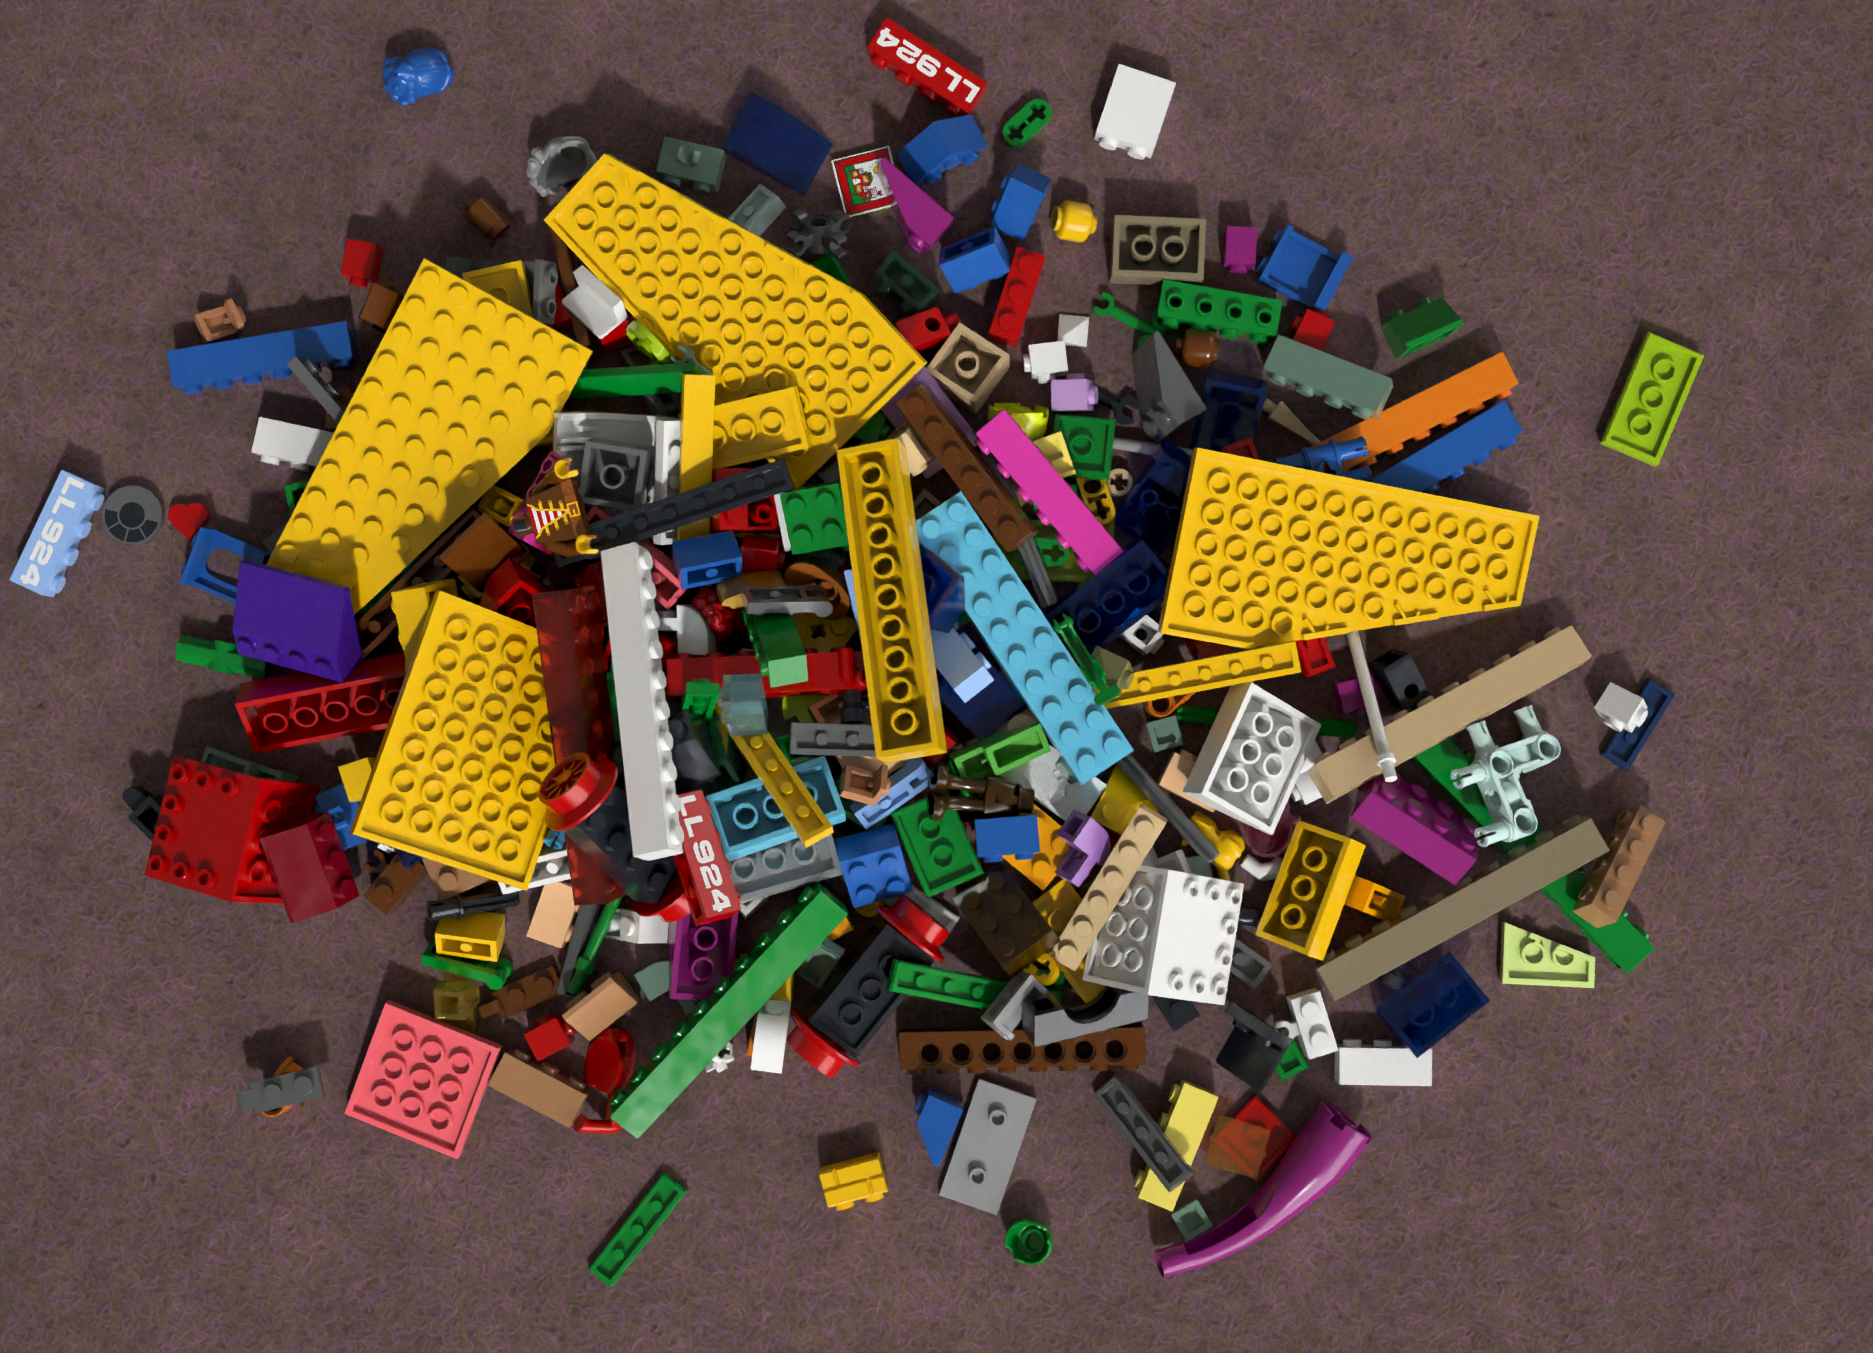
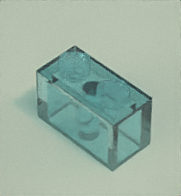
M761 674L723 675V688H719L717 702L718 707H721L722 724L728 725L730 736L768 734V705Z

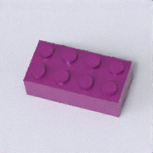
M1397 771V779L1393 782H1386L1383 774L1364 783L1358 790L1351 818L1456 885L1477 860L1479 851L1477 841L1481 839V836L1475 838L1474 831L1476 828H1479L1473 820L1463 818L1455 813L1445 802H1438L1427 795L1426 791L1420 786L1410 784L1401 778Z

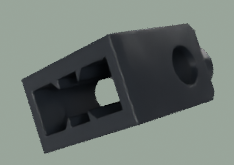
M1393 648L1368 663L1392 706L1402 710L1407 709L1410 713L1418 709L1416 705L1418 702L1430 695L1410 653Z

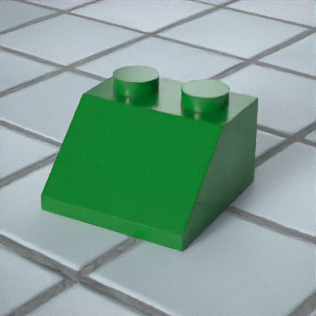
M1428 297L1414 304L1415 309L1405 313L1401 309L1386 317L1388 321L1381 326V329L1395 360L1451 336L1464 325L1460 316L1442 297L1435 301Z

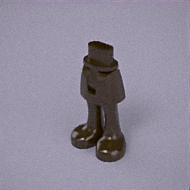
M936 762L932 768L929 780L931 789L962 790L978 793L979 797L951 796L929 792L927 796V814L930 820H941L945 811L948 810L979 812L983 819L1011 815L1018 816L1019 813L1031 814L1033 811L1034 789L1023 788L1019 783L990 774L986 775L983 779L956 776L949 772V767L945 763Z

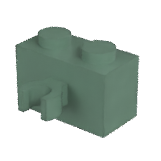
M665 136L656 172L659 178L663 179V183L671 187L679 188L681 184L692 186L693 191L701 194H709L710 190L718 192L726 156L724 150Z

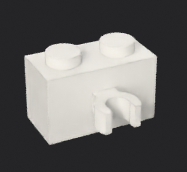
M1316 988L1286 996L1293 1021L1278 1020L1273 1023V1027L1276 1029L1286 1027L1287 1036L1291 1039L1298 1036L1303 1055L1309 1060L1339 1051L1321 992Z

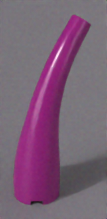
M1320 1101L1278 1166L1259 1191L1242 1208L1221 1224L1189 1241L1179 1242L1154 1251L1156 1264L1162 1278L1200 1268L1233 1255L1283 1226L1322 1197L1344 1176L1361 1156L1372 1140L1373 1135L1361 1123L1357 1126L1356 1123L1347 1117L1348 1113L1330 1102L1324 1101L1323 1103Z

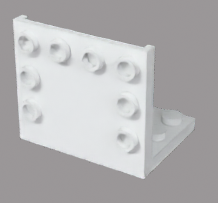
M1140 865L1087 951L1083 980L1145 995L1225 1005L1244 884Z

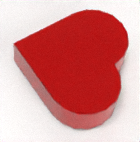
M192 503L188 506L176 504L168 511L170 523L189 540H193L200 527H204L210 519L209 509L200 503Z

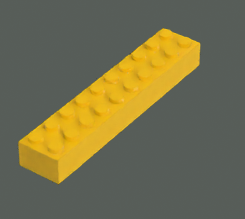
M895 438L836 450L876 758L884 763L947 753L906 448Z

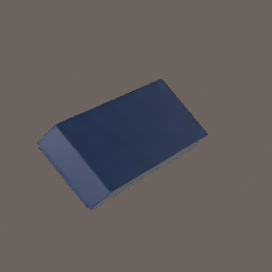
M1647 678L1637 696L1644 699L1648 707L1646 709L1648 714L1645 721L1640 727L1636 726L1632 733L1625 729H1622L1621 732L1615 730L1600 755L1621 769L1628 771L1676 694L1651 678Z

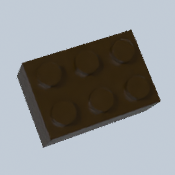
M1001 861L952 898L1001 967L1011 978L1061 941Z

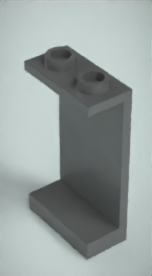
M446 257V270L463 279L462 273L514 261L470 260L460 257ZM535 259V262L523 261L533 302L532 317L544 324L554 325V316L557 310L555 302V290L558 281L557 263Z

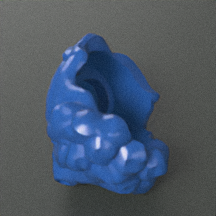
M431 47L415 49L405 54L403 58L389 56L383 60V87L390 94V98L405 107L409 103L415 104L417 98L442 93L453 82L454 70L449 65L448 57L442 51Z

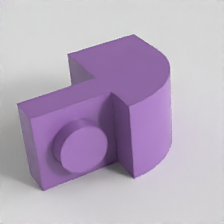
M1073 809L1056 834L1070 845L1071 849L1054 873L1069 883L1080 887L1082 882L1088 877L1093 866L1097 864L1102 867L1110 854L1111 843L1106 830L1091 817Z

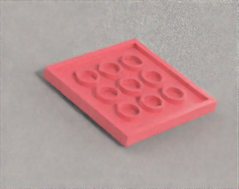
M388 1000L382 1010L344 1114L458 1159L462 1154L502 1045Z

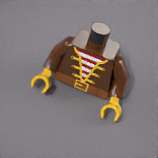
M572 458L559 460L555 463L554 469L545 475L531 491V498L525 500L528 515L512 520L514 531L517 537L533 533L537 544L544 545L549 552L566 557L596 554L598 549H591L590 541L597 537L591 533L578 484L572 479L566 480L567 478L577 476L578 470H568V463L572 461Z

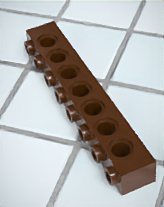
M1143 1024L1122 1025L1105 1031L1058 1041L1061 1045V1051L1053 1057L1044 1053L1045 1046L1034 1047L1024 1033L1023 1027L1014 1028L1012 1033L1015 1036L1011 1041L1001 1037L991 1027L899 1030L900 1070H906V1074L909 1075L925 1074V1069H937L938 1074H953L955 1069L967 1068L968 1073H985L986 1068H998V1072L1012 1073L1016 1072V1067H1029V1072H1045L1047 1067L1059 1066V1071L1068 1072L1077 1071V1066H1090L1092 1071L1108 1070V1065H1120L1121 1070H1137L1139 1065H1146L1145 1027ZM1112 1040L1120 1041L1122 1044L1121 1051L1116 1055H1109L1105 1051L1107 1043ZM1080 1041H1088L1091 1044V1051L1085 1056L1075 1053V1046ZM1025 1042L1031 1047L1030 1053L1025 1057L1016 1056L1013 1049L1017 1043ZM959 1043L966 1044L970 1049L968 1056L965 1058L955 1057L952 1053L955 1045ZM988 1043H996L1000 1047L999 1054L994 1058L986 1057L983 1054V1048ZM927 1044H933L938 1047L939 1054L934 1059H927L921 1052L922 1048Z

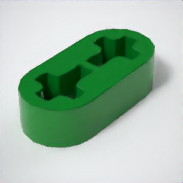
M1033 99L1028 102L1004 125L1002 131L1004 143L1013 149L1025 146L1049 123L1052 113L1050 105L1042 99ZM1032 108L1036 110L1043 108L1044 119L1041 120L1037 117L1029 123L1028 120L1032 117L1033 113ZM1024 125L1025 128L1021 132L1022 139L1013 138L1011 140L1009 138L1011 133L1009 129L1018 130Z
M1033 537L1045 567L1058 568L1065 564L1069 556L1068 548L1065 549L1057 539ZM1055 545L1058 546L1060 552L1064 553V556L1059 557L1057 562H1053L1052 557L1049 555H1041L1042 550L1050 551ZM1016 550L1011 551L1014 561L1024 565L1020 553L1016 552Z

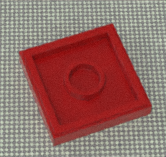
M1253 1094L1212 1139L1257 1182L1288 1150L1296 1135Z

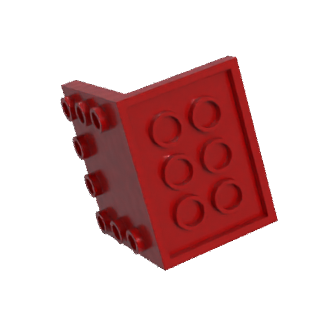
M174 755L144 876L229 902L283 904L259 838L305 813H313L316 804L314 796L318 795L320 786L302 782L260 778Z

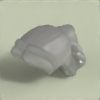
M561 136L551 139L543 148H533L527 162L526 173L529 177V183L532 187L536 188L542 197L548 194L556 195L559 192L560 186L566 185L572 180L581 179L596 163L597 159L594 152L590 149L588 141L580 136Z

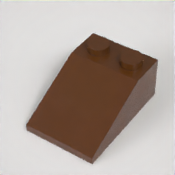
M483 513L439 558L477 591L483 593L487 579L508 558L521 565L525 559L523 555L527 550L511 534L507 533V530L486 513Z

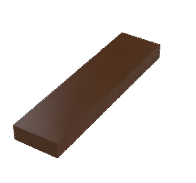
M551 229V238L565 295L567 296L579 286L573 273L575 271L570 248ZM570 312L577 342L592 350L594 345L590 330Z

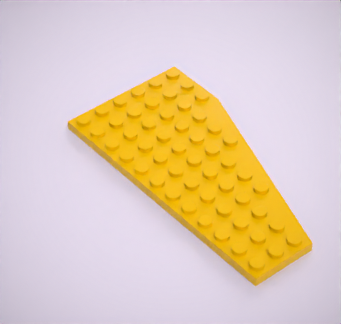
M604 153L544 219L594 275L622 300L624 307L635 319L661 342L670 355H677L683 360L684 352L677 346L692 348L695 354L694 358L715 375L714 403L716 405L797 386L812 447L766 458L770 463L785 458L795 488L802 487L837 453L836 450H840L928 363L864 293L610 154Z
M424 258L266 565L348 586L355 616L373 597L551 432L554 426V412L560 413L593 350Z
M1194 447L1157 632L1252 649L1259 646L1296 640H1309L1365 629L1403 625L1459 614L1521 606L1540 516Z

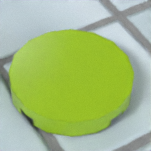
M633 320L626 327V334L641 354H646L651 359L652 365L675 364L671 360V355L666 348L640 322Z

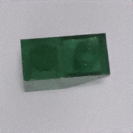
M717 716L707 720V728L722 773L707 781L713 793H717L742 784L748 766L720 717Z

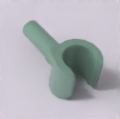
M677 346L684 352L683 360L677 355H671V360L675 364L696 362L704 375H713L711 371L694 358V351L688 346Z

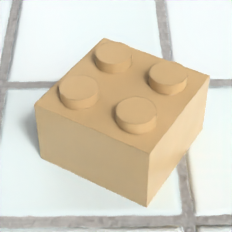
M959 323L927 366V370L949 398L976 415L1010 368V355Z

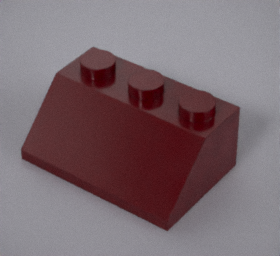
M329 812L305 813L259 838L290 923L336 910L360 896Z

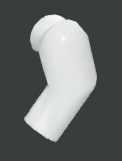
M1248 853L1240 863V866L1261 881L1276 879L1283 858L1275 857L1271 862L1261 863Z

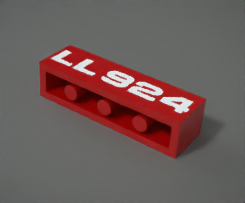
M886 17L867 46V54L872 65L883 71L885 68L895 73V79L904 86L909 87L912 84L920 89L919 94L927 101L934 103L937 100L946 106L944 110L953 118L971 115L987 92L988 82L888 17Z
M702 790L680 794L678 797L681 807L678 814L679 823L684 832L683 853L673 855L695 926L730 918L741 910V897L739 891L733 886L730 876L731 867L729 861L724 858L720 846V833L714 828L711 819L710 803L704 798Z

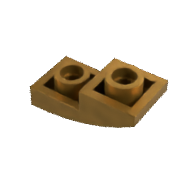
M780 570L757 571L736 576L717 584L716 592L722 606L737 609L744 607L740 598L742 586H786Z

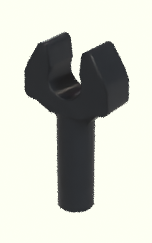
M1098 390V403L1113 411L1116 423L1120 425L1134 423L1133 418L1123 413L1125 406H1131L1133 409L1139 410L1138 400L1134 396L1127 394L1125 398L1116 399Z

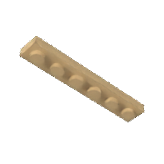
M1140 803L1059 936L1061 941L1051 949L1049 956L1069 969L1076 971L1166 825L1167 818Z

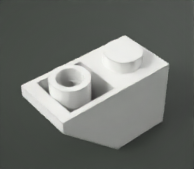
M617 907L604 937L638 944L667 943L669 922L662 921L657 915L651 917L640 916L633 908Z

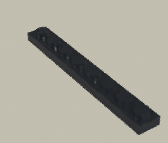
M783 458L589 524L592 535L597 537L590 541V548L598 549L596 554H581L572 557L553 554L558 568L601 554L603 550L637 542L795 489L786 460Z

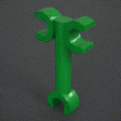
M1102 292L1100 298L1108 302V308L1100 309L1095 306L1093 312L1098 316L1110 315L1145 334L1139 339L1137 348L1153 333L1159 331L1161 336H1163L1165 331L1169 330V328L1160 326L1158 321L1154 320L1155 312L1151 317L1150 324L1115 305L1114 298L1106 292Z

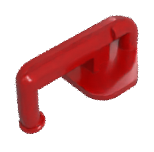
M606 1028L587 1049L584 1064V1080L588 1086L604 1093H609L605 1120L587 1119L585 1115H579L573 1124V1129L577 1133L614 1134L623 1128L610 1118L609 1100L619 1088L624 1089L630 1082V1077L633 1074L636 1049L632 1036L626 1030Z

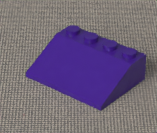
M245 559L240 562L233 621V633L238 654L338 682H343L363 662L348 586Z

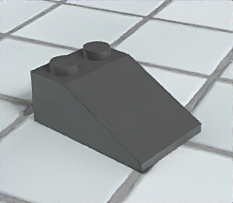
M1159 331L1153 333L1132 354V363L1139 403V417L1143 423L1145 433L1157 444L1186 427L1207 408Z

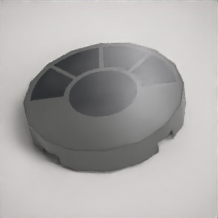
M127 485L115 490L107 498L103 506L102 520L106 531L113 539L126 545L140 546L159 535L165 523V509L159 497L153 491L142 486Z

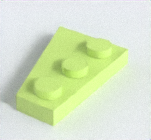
M1502 922L1500 983L1594 988L1595 957Z

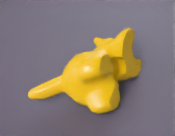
M1196 810L1190 820L1219 851V856L1211 863L1217 868L1220 879L1231 881L1228 870L1234 865L1236 859L1241 856V852L1244 851V840L1239 833L1233 830L1219 831L1216 823L1209 816ZM1183 839L1181 845H1188L1189 843Z

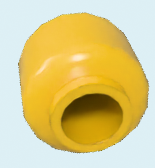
M1067 200L1053 209L1050 226L1051 230L1055 231L1058 239L1084 242L1089 234H1094L1097 227V217L1093 216V211L1089 204Z

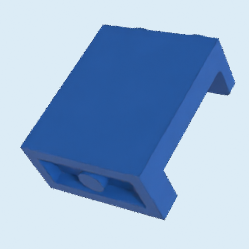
M1288 224L1285 231L1279 229L1271 243V246L1275 247L1271 257L1265 255L1256 271L1261 274L1257 282L1307 309L1313 310L1316 308L1325 311L1354 257L1345 252L1338 255L1293 231L1294 226Z

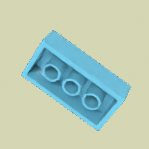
M825 755L792 766L830 824L835 825L846 821L845 811ZM759 778L705 796L710 803L711 815L715 827L720 833L721 844L728 861L798 838Z

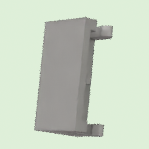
M1021 971L1011 978L982 1015L981 1019L1001 1037L1011 1041L1015 1036L1012 1031L1023 1018V999L1047 994L1049 991L1034 976Z

